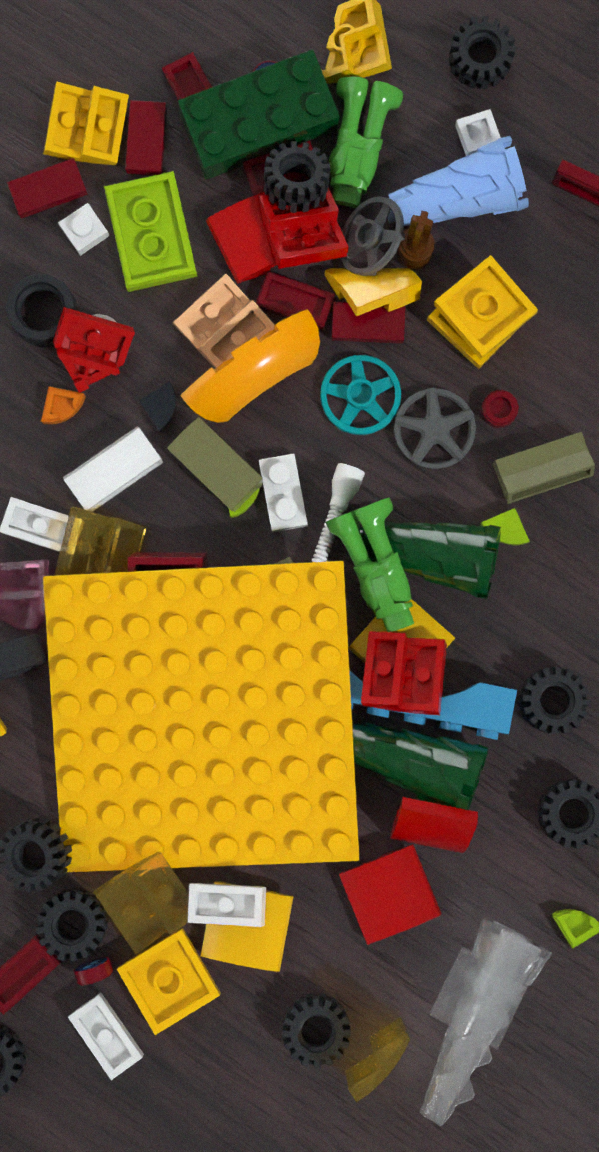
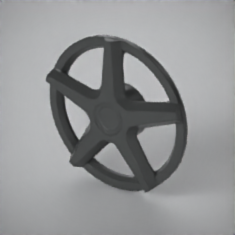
M382 196L373 197L361 203L351 213L343 227L342 233L345 240L352 222L357 227L355 232L356 244L348 250L347 257L341 258L346 269L354 274L375 276L392 259L400 242L405 240L403 232L404 220L400 207L392 199ZM373 203H383L375 221L371 219L366 220L360 214L364 208ZM391 209L396 220L395 231L383 228ZM392 242L386 254L377 262L379 246L382 243ZM365 250L367 252V268L352 266L349 260Z
M433 387L413 394L402 404L395 419L394 433L398 447L411 462L428 469H442L456 464L466 456L475 439L476 424L473 411L461 397L451 391ZM438 396L454 401L463 411L443 416L440 411ZM427 397L426 417L403 416L412 403L420 398ZM468 421L469 435L464 448L461 450L451 437L450 430ZM401 426L418 431L421 434V439L414 454H411L403 443ZM435 444H440L453 457L448 461L440 463L423 461V458Z

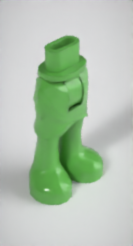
M362 77L339 78L337 82L336 92L339 98L344 101V111L341 129L338 130L337 144L329 157L332 178L330 185L334 188L332 195L334 201L338 205L357 208L360 205L361 196L367 193V187H369L374 177L379 152L383 144V139H380L386 115L388 111L396 110L400 107L404 95L400 89L381 81L373 82L364 135L361 136L357 133L362 107L369 89L368 80Z
M390 497L326 521L329 531L341 539L355 565L353 569L359 579L361 595L366 605L375 613L376 619L382 618L387 632H393L414 624L409 610L413 606L410 601V586L398 552L394 553L385 530L384 521L393 510ZM360 524L368 537L377 561H371L360 534Z

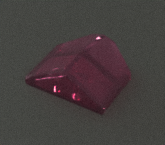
M49 560L0 563L1 620L18 630L37 629L46 617L43 576H49Z

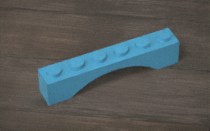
M350 671L352 709L353 704L362 705L363 681ZM476 683L461 692L442 697L440 716L406 712L398 713L404 714L403 721L425 725L427 718L441 721L440 729L461 733L462 726L477 728L476 736L498 740L499 733L509 734L517 690L485 683ZM369 706L367 708V714L386 718L389 717V712L391 711Z

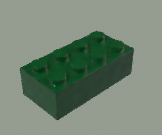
M313 49L178 100L182 122L205 180L243 166V162L269 154L273 149L278 151L280 144L285 143L288 148L292 141H297V144L333 132L337 130L340 118Z

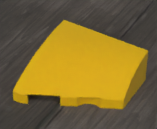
M350 0L338 5L334 17L335 29L329 36L326 46L330 53L325 70H322L326 83H337L339 78L343 77L364 78L392 69L381 5L377 0Z

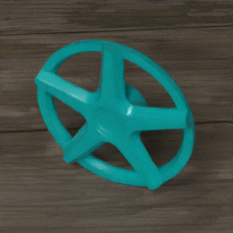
M369 355L349 356L335 363L326 373L320 390L321 405L327 418L339 430L355 435L372 434L388 426L396 416L401 402L400 383L394 371L382 360ZM362 361L380 366L389 376L374 382L366 380ZM351 362L352 382L349 385L329 383L333 374L340 367ZM394 386L395 400L390 413L387 415L375 398L380 393ZM327 394L343 398L347 401V406L340 420L330 410ZM361 410L367 411L379 422L374 426L366 428L350 426Z

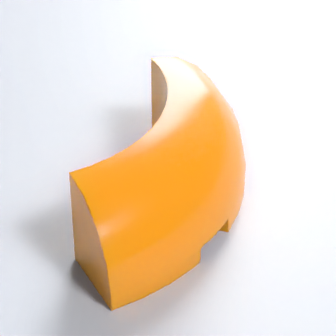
M306 309L274 325L275 329L267 332L259 339L256 336L231 352L233 358L226 360L215 369L211 367L180 396L195 413L204 419L216 423L229 421L243 407L267 389L313 363L318 355L320 337L318 326L312 314Z

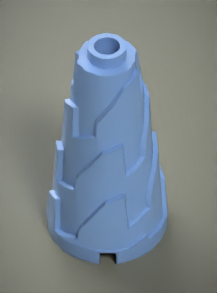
M510 136L499 138L494 142L477 148V152L458 159L445 168L414 179L412 184L388 194L389 198L400 207L404 226L410 225L413 215L420 216L421 210L427 211L429 213L428 219L436 223L458 217H475L488 213L496 215L528 208V198L518 200L519 197L523 196L522 192L527 190L515 146L505 149L511 146L512 138ZM392 209L388 215L389 223L396 222Z

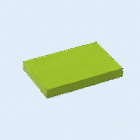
M174 171L104 186L128 292L198 277Z

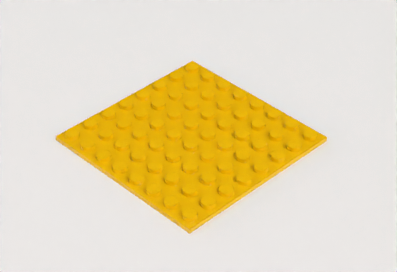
M344 561L43 576L59 826L61 827L60 836L66 833L69 839L63 842L64 846L71 845L72 852L66 855L72 858L71 864L65 867L68 869L67 872L359 861Z

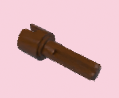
M421 210L420 216H412L409 228L404 231L405 240L400 242L397 249L399 262L411 270L424 268L429 263L434 251L435 242L431 234L433 220L428 219L429 213L427 211Z

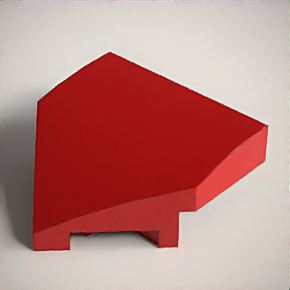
M66 307L63 308L53 343L59 359L63 362L79 393L89 389L90 384L111 374L115 376L120 374L119 367L125 362L135 331L133 327Z

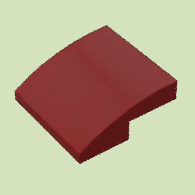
M329 187L324 201L320 200L319 206L315 209L309 204V211L302 212L301 207H297L296 213L290 212V206L288 205L282 210L278 208L279 201L272 204L269 201V195L259 196V205L265 230L279 269L347 257L349 246L337 222L339 210Z
M265 192L235 203L208 217L206 220L237 284L264 275L272 267L277 266L259 205V196L265 195Z
M369 631L361 704L391 711L440 716L447 648L445 639L408 638L406 633Z
M402 797L400 808L395 816L390 839L464 853L474 835L478 822V812Z
M413 844L383 854L375 860L344 870L339 874L367 945L418 926L442 914Z

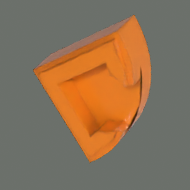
M48 387L41 422L43 424H58L72 418L82 407L86 397L85 394Z

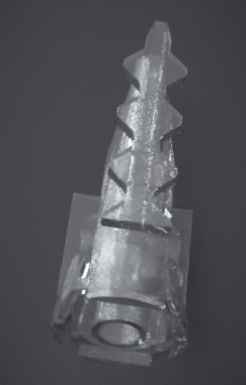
M485 916L480 921L472 950L464 946L461 947L429 1014L449 1026L446 1030L427 1093L419 1112L440 1126L452 1115L456 1105L473 1099L475 1093L470 1081V1075L475 1068L491 1062L492 1055L489 1046L498 1050L528 986L532 985L552 954V951L542 945L539 948L531 944L532 939L495 920L492 923Z

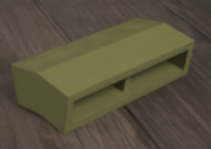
M200 417L184 429L167 447L231 511L235 512L258 488L262 487L263 478Z
M579 432L497 459L493 462V467L507 504L591 477L594 475L595 464L588 451L583 434Z

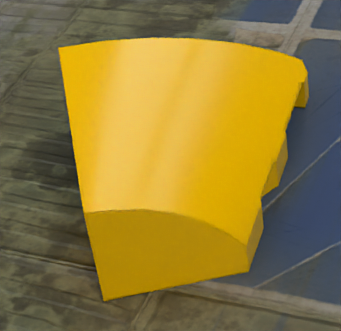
M330 268L325 270V277L338 298H345L356 316L384 306L390 312L420 300L422 281L409 268H382L375 276L357 275L346 268Z

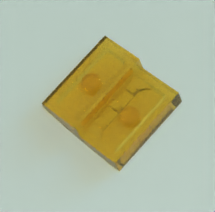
M71 507L54 575L128 572V556L134 552H141L147 527L120 518L107 517L81 508Z
M160 851L132 865L93 891V894L136 955L166 932L172 935L188 923L189 894Z
M401 1017L369 1037L373 1053L346 1070L348 1090L356 1103L372 1092L390 1074L405 1052L410 1037Z

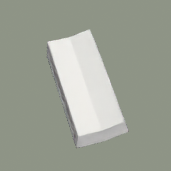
M137 426L64 476L63 479L85 511L90 514L161 465L163 461Z

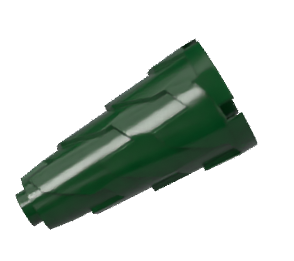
M384 521L390 545L394 553L398 552L405 573L423 577L425 581L467 592L476 598L488 599L492 585L489 581L495 571L500 543V526H474L453 523H394ZM360 527V534L371 561H377L363 527Z
M367 722L364 724L353 723L354 763L385 776V780L418 794L417 798L423 801L469 810L480 780L481 770H483L488 747L440 735L435 738L406 729L398 731Z

